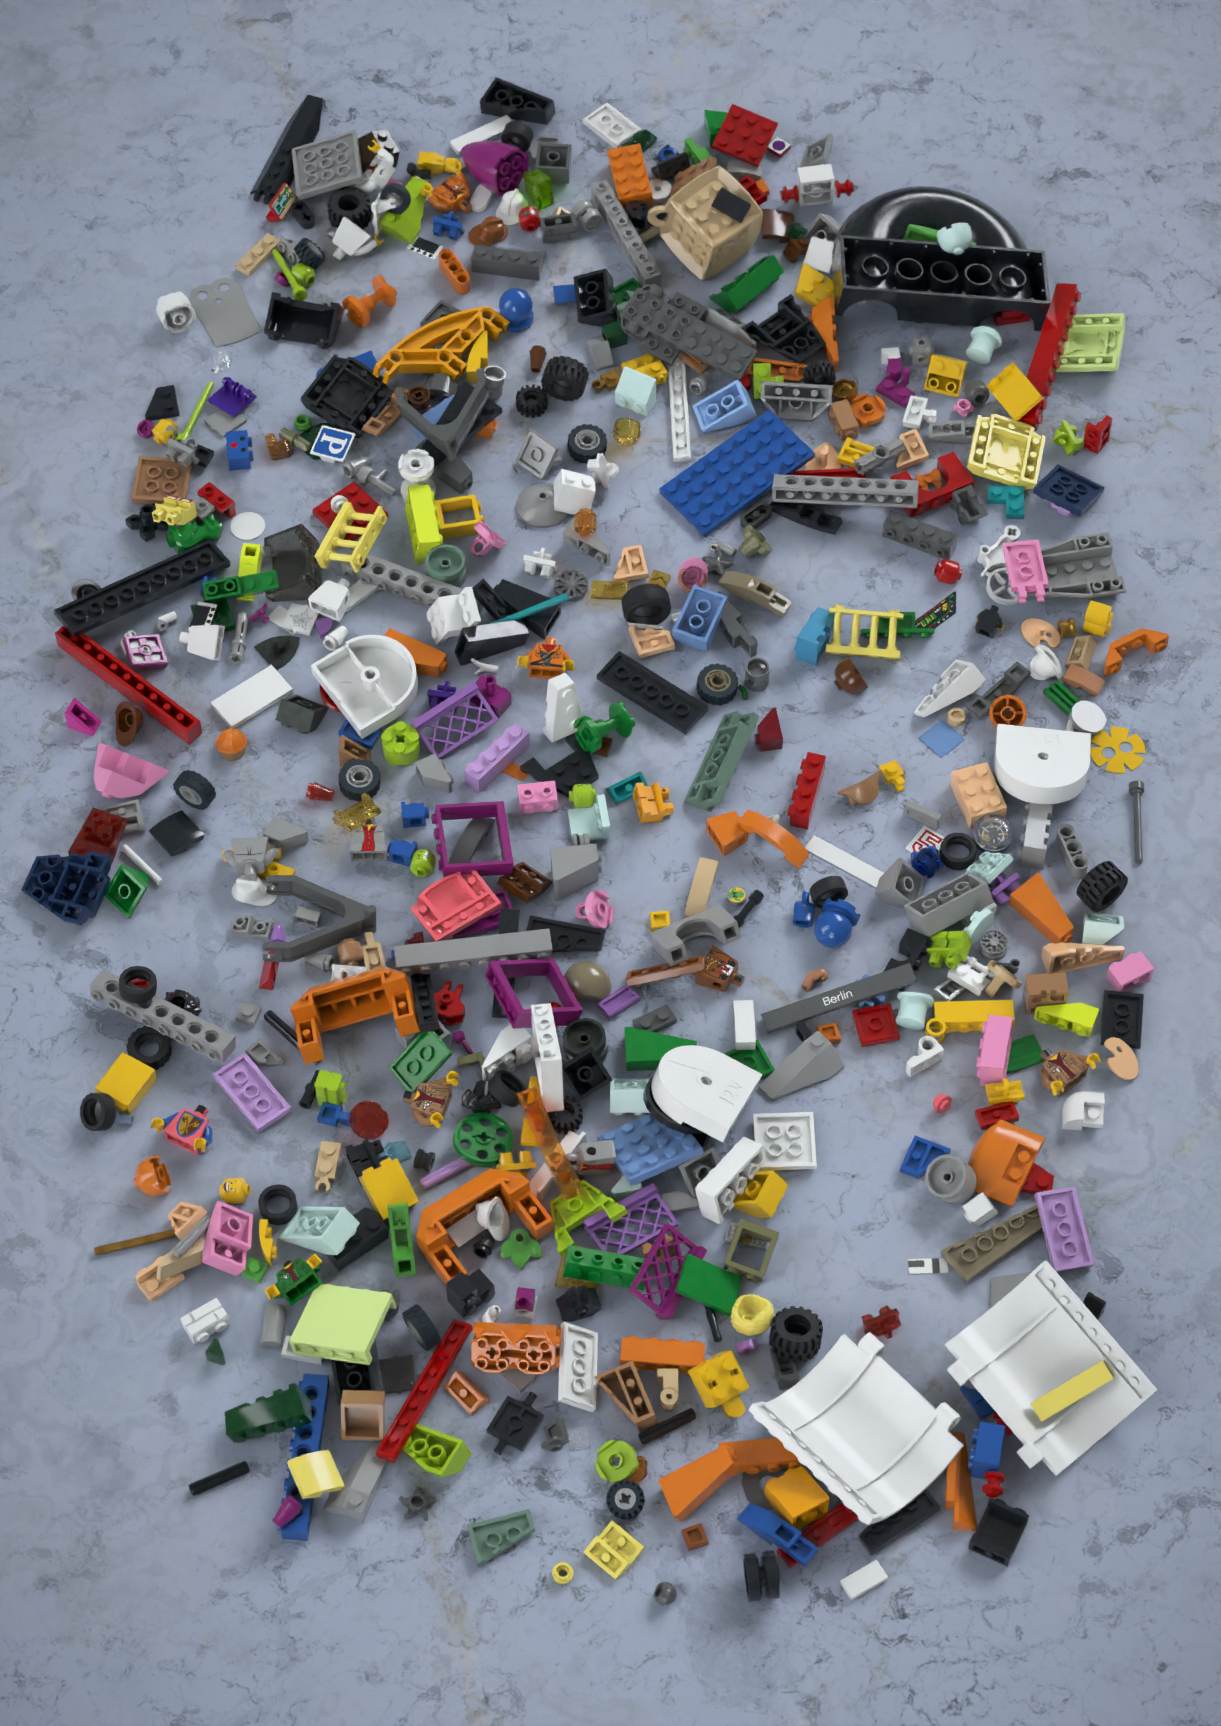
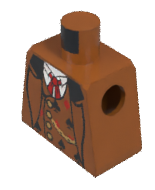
M712 946L704 959V969L695 976V984L725 992L731 983L741 987L745 976L737 973V960L717 947Z

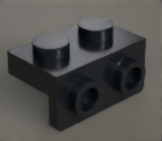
M683 152L658 163L657 166L651 168L652 174L663 180L690 167L688 153Z

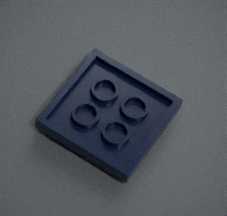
M1058 464L1034 487L1033 494L1070 511L1074 515L1081 516L1103 494L1105 487Z

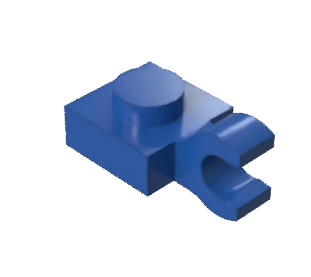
M323 1102L317 1122L335 1127L340 1122L345 1126L352 1127L355 1119H353L352 1113L342 1112V1106Z

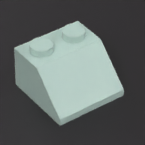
M625 366L615 391V403L621 407L633 410L635 413L647 416L656 403V379Z
M612 1078L613 1081L610 1082V1113L615 1115H626V1113L646 1115V1113H650L643 1099V1093L650 1078Z

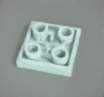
M984 852L979 856V860L975 864L967 868V872H971L990 884L1014 859L1010 854Z

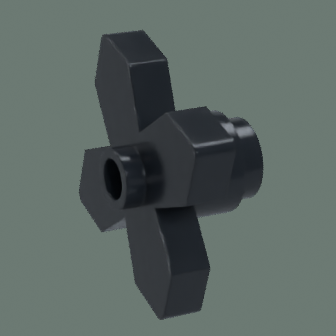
M154 503L142 506L139 512L140 515L133 514L125 519L126 526L131 530H140V537L145 542L155 538L156 530L168 531L169 525L167 522H154L152 512L156 510Z

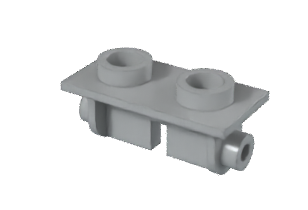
M282 235L277 248L292 266L302 263V259L294 251L296 245L291 239H286Z

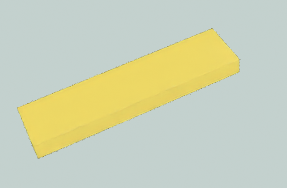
M1102 1360L1031 1402L1030 1405L1040 1422L1114 1378Z

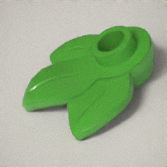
M518 1228L513 1230L509 1240L502 1244L500 1254L501 1258L504 1259L511 1257L513 1263L519 1269H522L527 1264L529 1257L541 1258V1248L536 1240L530 1238L526 1230ZM516 1236H523V1241L518 1242Z

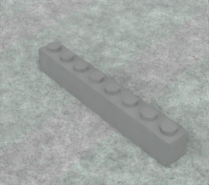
M541 929L394 946L396 970L406 973V976H410L416 973L429 974L433 971L467 970L477 966L485 968L489 966L490 961L552 958L553 949L550 930Z

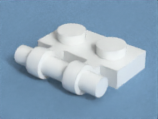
M967 956L964 962L966 965L959 962L957 968H951L948 971L947 977L980 997L991 983L987 978L993 980L996 974L987 966L977 962L978 960L973 956Z

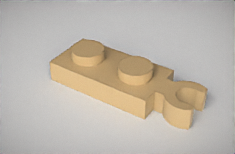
M321 1141L314 1175L315 1180H318L315 1184L316 1193H319V1189L322 1186L326 1187V1194L330 1193L331 1187L329 1182H335L342 1148L341 1143Z

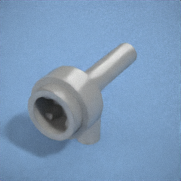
M363 465L357 473V478H359L360 482L367 484L370 481L392 496L396 493L394 488L382 481L388 474L385 468L376 476L373 475L375 470L370 466Z

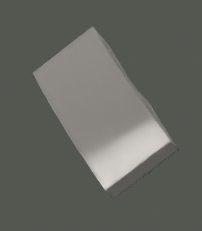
M731 161L726 164V171L738 180L747 175L756 181L762 178L763 166L761 165L757 168L742 161Z
M234 915L230 933L249 939L269 941L275 924L270 920H255L253 916Z

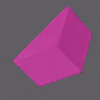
M76 698L72 699L64 712L68 728L90 736L94 735L102 722Z

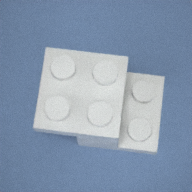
M465 587L459 595L438 597L428 609L427 619L431 623V634L433 639H435L436 645L444 644L449 637L460 636L462 628L477 626L480 623L481 619L472 587Z

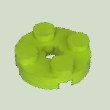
M610 1440L604 1443L599 1448L597 1462L595 1461L598 1474L603 1479L612 1483L622 1481L623 1479L628 1480L639 1466L634 1448L620 1440ZM614 1457L620 1458V1464L618 1466L612 1465L614 1463Z

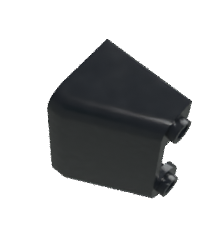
M272 292L264 333L268 336V339L273 341L283 339L318 345L319 348L328 350L329 347H333L343 318L344 309L339 303L331 302L330 306L328 303L322 305L293 300L291 297H281V293Z

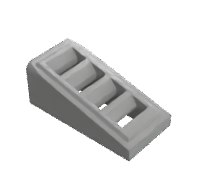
M948 978L933 990L931 996L934 998V1002L956 1001L967 989L963 986L960 987L952 979Z

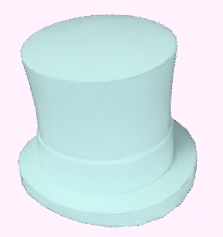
M988 326L973 328L971 331L973 339L966 350V355L973 362L988 364L994 349L1002 345L1001 336L996 330Z
M899 992L897 998L901 1002L895 1022L907 1029H923L927 1009L934 1005V998L924 993Z

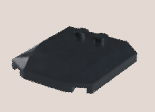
M334 354L302 395L300 401L309 411L337 429L355 433L354 438L360 439L365 432L362 430V427L371 417L376 418L389 401L393 391L382 382L383 376L376 377L373 375V370L352 357H347V359L341 358Z

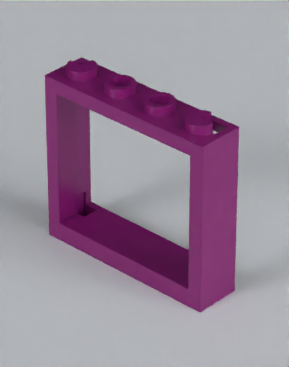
M504 801L435 805V813L431 814L432 824L436 825V828H434V839L438 840L436 854L440 855L441 860H438L439 871L443 872V877L457 872L472 874L471 870H476L480 876L512 874L514 862ZM495 817L502 861L448 864L442 820Z
M554 958L490 961L485 977L513 1029L532 1028L531 1009H523L506 977L546 975L563 1007L552 1008L555 1026H567L582 1015V1007L576 1000Z

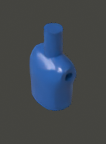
M807 891L802 893L801 901L794 903L793 924L804 928L813 925L816 907L814 904L809 903L810 893Z

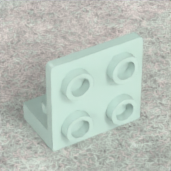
M605 794L597 795V803H594V806L590 808H576L567 811L571 836L573 834L583 835V833H588L590 841L610 839V822Z

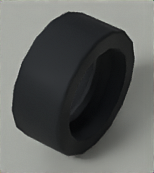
M955 832L943 838L940 845V859L947 868L964 870L973 864L976 858V843L969 835ZM954 844H960L969 849V855L961 859L954 858L947 853V848Z
M828 876L815 882L809 889L813 904L818 908H822L825 900L828 898L835 902L838 899L845 900L848 896V889L842 877Z
M132 966L125 969L119 978L120 995L124 1000L135 1004L151 1000L157 991L156 975L151 969L144 966ZM135 979H142L150 984L143 990H132L126 986L128 982Z
M498 1070L488 1082L491 1094L504 1105L516 1107L527 1095V1089L522 1081L508 1071Z
M90 1093L85 1096L80 1106V1117L85 1128L90 1131H106L112 1127L116 1119L117 1110L113 1098L107 1093ZM97 1102H99L102 1110L99 1122L95 1116Z
M271 1185L264 1189L259 1196L260 1215L263 1219H267L270 1224H286L292 1220L297 1212L296 1195L286 1185ZM275 1196H284L289 1199L290 1206L283 1213H271L266 1209L268 1200Z

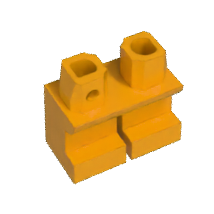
M658 782L653 783L652 786L636 783L633 798L640 824L662 821L664 816L673 814V803L663 802V800H668L670 797L668 787H659Z

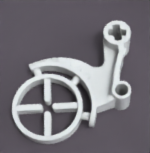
M1014 525L1007 526L1003 535L993 546L982 545L976 558L977 562L984 567L981 576H988L986 590L989 597L996 603L1007 606L1018 603L1017 595L1011 592L1010 583L1007 585V592L1013 599L1008 600L998 597L999 594L1004 592L1006 583L1000 574H1007L1002 543L1017 542L1020 536L1019 528ZM993 577L1001 585L994 592L990 587V580Z

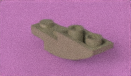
M726 571L717 584L748 603L753 600L780 617L784 616L792 603L789 599L778 594V588L774 585L744 573Z

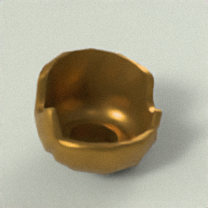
M840 379L832 387V396L837 402L848 399L850 403L858 393L854 380Z

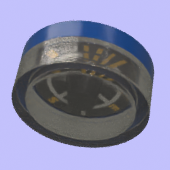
M990 814L981 817L977 821L974 829V841L981 851L1002 853L1011 845L1013 828L1005 817Z

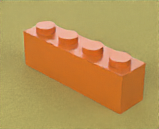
M636 1336L622 1337L620 1365L633 1360L637 1370L678 1369V1373L689 1374L688 1370L704 1362L705 1343L696 1340L681 1342L677 1339L667 1341L654 1337L648 1339H640Z
M778 1438L721 1442L718 1444V1448L726 1445L728 1448L734 1449L739 1458L736 1461L739 1469L732 1476L743 1472L756 1474L763 1470L778 1472L781 1469L797 1468L801 1465L805 1467V1465L798 1461L797 1456L784 1448L783 1443Z

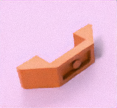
M1140 628L1110 643L1103 675L1107 677L1118 673L1121 670L1123 661L1121 656L1132 649H1138L1143 644L1151 654L1163 651L1167 647L1169 635Z

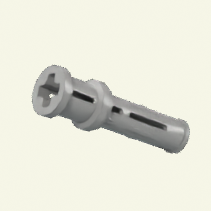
M244 612L238 613L234 640L230 642L231 653L228 655V661L233 664H242L244 662L243 653L247 646L245 636L249 615Z

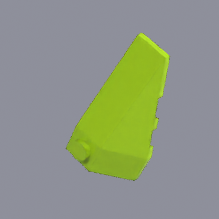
M412 177L405 186L411 195L409 207L400 214H394L386 210L379 222L383 234L413 245L421 230L423 208L427 197L420 193V189L428 183L427 181ZM398 199L396 203H401V199Z
M417 1424L403 1448L425 1471L440 1477L461 1472L472 1455L463 1440Z

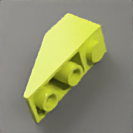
M243 543L239 563V577L260 573L263 561L261 545ZM255 595L236 598V600L254 601Z
M1083 1003L1040 1006L1035 1009L1034 1019L1040 1023L1050 1024L1061 1030H1068L1079 1036L1090 1038L1097 1021L1099 1008Z

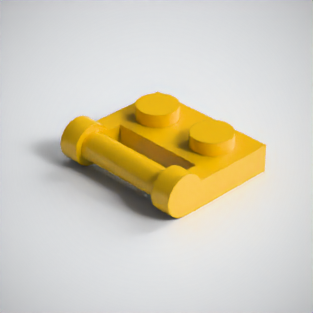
M847 437L837 456V463L855 468L854 461L866 455L867 452L873 451L875 447Z

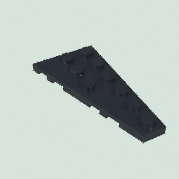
M464 380L436 425H445L454 421L475 387ZM488 398L461 446L502 413V408ZM428 439L421 448V450L428 452L429 456L434 459V468L447 458Z

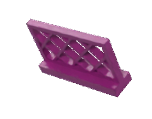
M669 1223L663 1225L628 1290L656 1312L655 1316L660 1320L672 1318L683 1295L675 1292L684 1262L682 1258L685 1259V1255L682 1256L679 1244L684 1243L690 1248L687 1254L689 1253L702 1260L707 1252L703 1246H696ZM667 1231L672 1234L674 1243H666L665 1234ZM667 1246H675L677 1257H669ZM658 1248L663 1249L664 1260H657L656 1251ZM677 1259L679 1269L673 1273L671 1260ZM658 1263H666L668 1274H660ZM651 1264H653L656 1276L648 1277L647 1268ZM661 1277H669L670 1286L668 1289L663 1288ZM649 1280H657L659 1291H651ZM641 1281L645 1283L647 1292L645 1294L636 1289ZM652 1294H660L661 1303L659 1306L654 1303Z

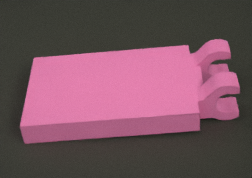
M1039 540L1002 543L1011 592L1017 591L1018 603H1026L1027 592H1035L1036 601L1043 602L1045 596L1044 588H1048V580Z

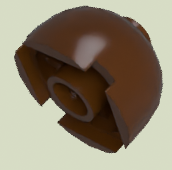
M849 657L837 665L834 673L837 680L834 683L839 691L843 689L848 694H858L868 688Z

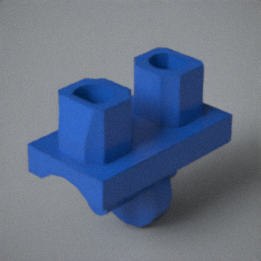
M450 211L448 215L443 214L442 218L433 216V234L435 236L442 237L444 230L449 231L448 238L457 241L460 234H464L465 229L463 224L459 222L460 218L455 217L454 211Z

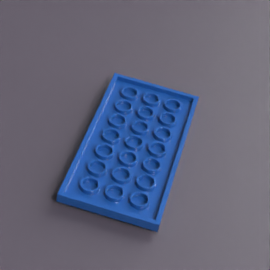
M769 409L659 488V492L706 537L771 490L774 474H793L815 458V452Z

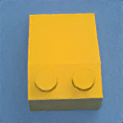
M1014 362L1006 366L997 377L993 378L986 385L1016 422L1043 399Z

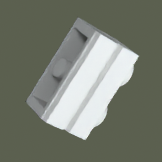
M217 1298L180 1318L182 1326L193 1344L205 1342L210 1337L209 1335L216 1331L218 1333L224 1331L230 1324L229 1317Z

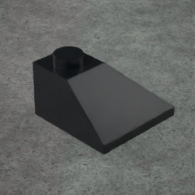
M592 1046L562 1065V1076L579 1102L613 1081Z

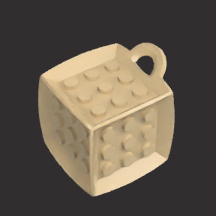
M716 166L681 188L667 201L666 205L651 208L648 211L647 219L652 225L660 227L661 237L677 258L699 279L706 280L730 266L753 246L761 229L763 212L747 190L721 166ZM721 188L751 204L750 210L742 223L737 222L711 206ZM664 212L668 213L665 221H661L657 218V214Z

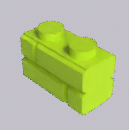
M320 1070L315 1082L318 1105L322 1106L323 1102L342 1106V1103L345 1104L348 1092H345L346 1083L343 1082L342 1075L334 1072L330 1074V1071Z

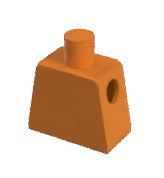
M735 811L706 819V830L723 856H726L748 840V832L737 825L741 818Z

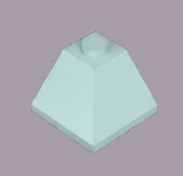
M1084 912L1082 944H1105L1124 929L1123 916Z

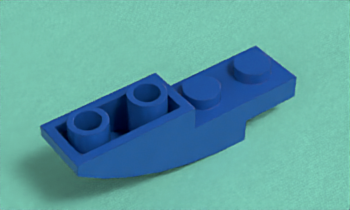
M749 1503L737 1518L739 1522L770 1545L772 1543L804 1567L818 1553L819 1548L805 1539L801 1531L758 1505Z

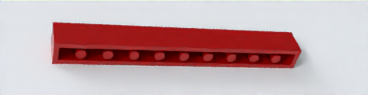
M1056 284L1027 374V378L1043 399L1018 421L1031 425L1035 428L1034 431H1037L1039 424L1042 423L1043 410H1046L1047 398L1051 395V385L1055 382L1056 378L1055 372L1056 369H1059L1060 357L1064 354V344L1068 341V332L1073 325V316L1077 313V303L1081 300V292L1078 290L1077 284Z
M64 625L55 632L57 645L188 745L202 734L200 720L84 633L74 638Z

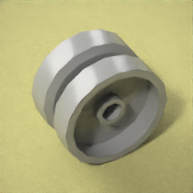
M946 1154L940 1155L929 1164L925 1173V1184L928 1190L945 1203L955 1205L965 1202L972 1196L977 1185V1177L973 1168L957 1156Z

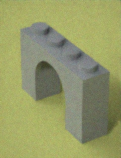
M720 905L649 933L654 950L671 967L689 960L684 942L693 937L711 935L716 937L723 945L741 938L737 921Z

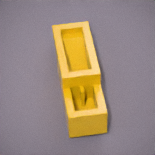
M488 331L482 332L469 354L466 371L468 383H478L477 369L488 367Z

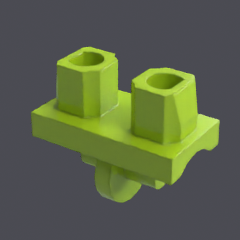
M1062 420L1061 426L1054 432L1053 442L1055 445L1061 444L1067 456H1072L1075 450L1082 449L1084 441L1082 438L1075 437L1077 434L1075 425H1069L1067 420Z

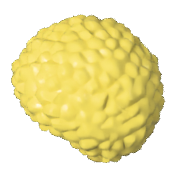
M755 1294L740 1296L731 1311L733 1327L737 1332L747 1336L764 1333L772 1323L774 1316L773 1304L766 1298Z

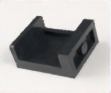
M990 1498L975 1534L970 1539L968 1549L1008 1567L1027 1526L1029 1515L1021 1508H1013L1000 1499Z

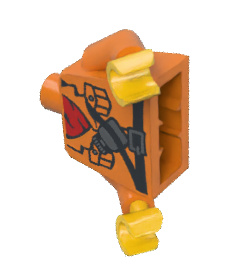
M547 637L545 643H537L535 649H531L525 656H519L517 661V667L524 666L525 669L529 667V677L552 679L563 674L566 670L574 671V661L571 660L567 652L563 651L562 645L556 644V639L553 637Z

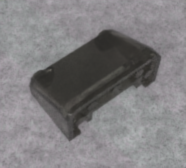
M302 524L264 538L263 551L266 556L272 559V570L277 571L279 589L265 592L266 598L272 602L308 600L309 596L322 585L321 568L315 558L320 545L316 537Z

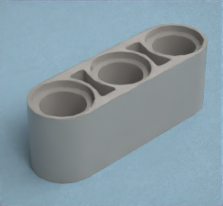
M1067 823L1061 824L1057 830L1056 844L1070 875L1075 879H1082L1087 873L1088 858L1074 827Z

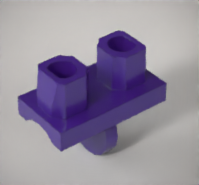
M445 681L444 685L437 686V690L428 689L429 707L432 709L440 704L441 701L454 695L456 687H450V681Z

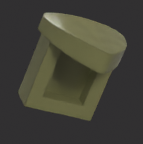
M482 1052L458 1057L459 1068L478 1064L482 1074V1065L484 1063Z

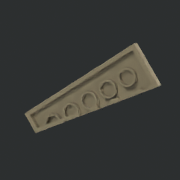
M1037 1205L1010 1217L1009 1220L991 1226L990 1229L982 1233L980 1231L965 1241H959L943 1249L940 1255L967 1284L1043 1230Z

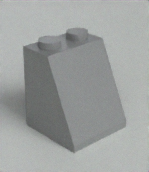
M596 844L550 848L555 901H559L599 880V873H602L601 851H597Z

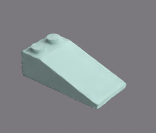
M301 1206L278 1238L281 1241L326 1255H338L344 1250L348 1239L356 1233V1228L360 1222L345 1207Z

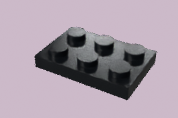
M1104 990L1100 1045H1104L1107 1039L1115 1037L1123 1040L1130 1048L1140 1049L1144 994Z

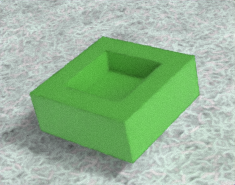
M250 1256L246 1263V1268L241 1272V1275L261 1283L269 1268V1263Z

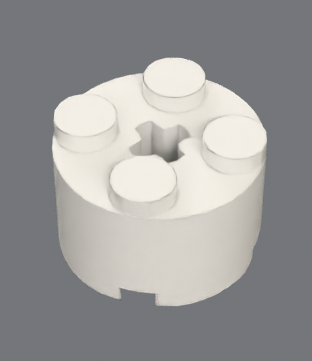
M183 292L170 293L166 296H161L157 300L156 313L167 331L170 330L172 333L184 332L190 328L192 321H195L196 312Z

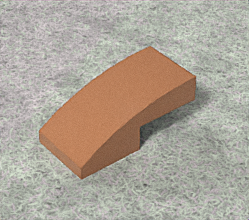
M1073 664L1069 665L1061 678L1075 689L1081 687L1093 697L1098 695L1105 683V680L1096 674Z

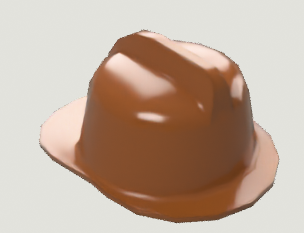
M490 216L485 218L481 224L473 227L469 231L468 238L473 245H490L504 240L508 236V228L503 224L501 218Z

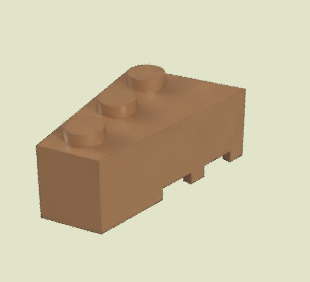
M633 1360L594 1377L598 1386L639 1432L659 1424Z

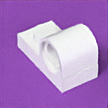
M924 1036L919 1040L918 1056H912L906 1063L905 1072L909 1077L916 1075L943 1059L944 1049L934 1037Z

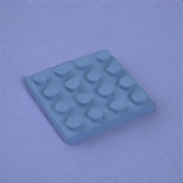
M651 1114L644 1115L639 1119L597 1137L598 1141H614L616 1152L614 1164L631 1186L704 1154L703 1148L692 1134L672 1130L657 1121Z

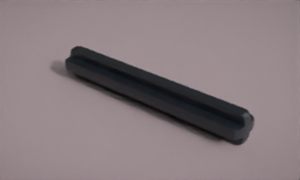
M268 1010L264 1014V1019L299 1050L297 1033L272 1010ZM322 1060L313 1063L318 1065Z

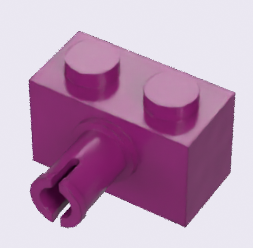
M481 675L475 682L479 691L497 718H499L512 704L510 691L497 685L496 677H493V675L485 677ZM477 695L470 698L472 703L480 707L481 701Z

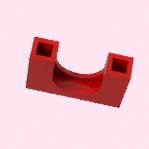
M954 451L938 457L937 470H939L946 485L935 491H928L919 487L917 508L903 507L909 517L920 516L924 512L937 509L939 506L949 503L952 500V492L972 485L974 488V480ZM907 470L890 476V479L913 480Z

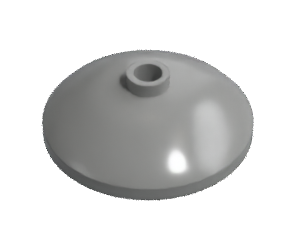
M538 483L524 489L517 499L516 506L519 517L533 527H553L565 520L569 514L554 510V484Z

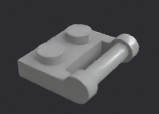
M138 799L101 807L108 839L114 838L115 835L140 830V832L146 831ZM133 820L138 821V823L121 826L113 829L111 828L112 825L125 823Z

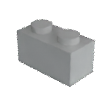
M298 906L294 915L295 922L315 928L319 927L322 920L320 911L308 909L304 906Z

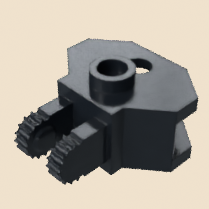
M631 201L626 205V211L630 213L628 217L636 231H648L651 226H654L648 221L647 216L648 211L655 207V205L650 206L649 203ZM664 212L657 214L659 220H663L666 217Z
M585 1285L572 1287L556 1299V1305L559 1308L562 1321L573 1322L592 1316L601 1310V1303L596 1289L588 1288Z

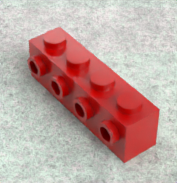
M807 752L806 759L802 758L800 766L802 774L797 776L796 785H798V788L793 790L792 800L794 802L793 805L789 804L787 816H790V826L807 830L809 828L825 771V755Z

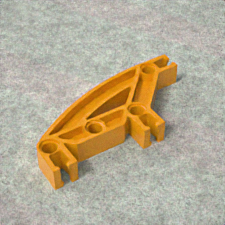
M488 306L468 309L444 316L422 326L396 344L375 365L373 375L379 377V372L386 368L387 370L383 372L385 375L382 381L385 384L397 373H443L450 375V379L456 382L458 375L462 376L467 366L461 358L473 347L482 332L488 331V336L497 341L500 338L501 332L504 334L507 331L509 321ZM448 341L441 349H430L440 343Z

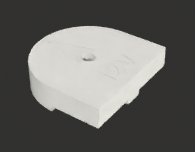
M363 635L345 642L346 645L311 665L314 677L361 739L405 713L412 705L418 690L416 665L410 652L398 641L381 635Z
M997 724L994 757L995 778L1006 792L1026 802L1058 804L1071 800L1082 792L1087 782L1090 765L1091 733Z
M687 1045L676 1047L662 1057L652 1079L651 1089L657 1105L672 1120L679 1124L685 1122L723 1142L757 1088L763 1074L716 1050L702 1046Z

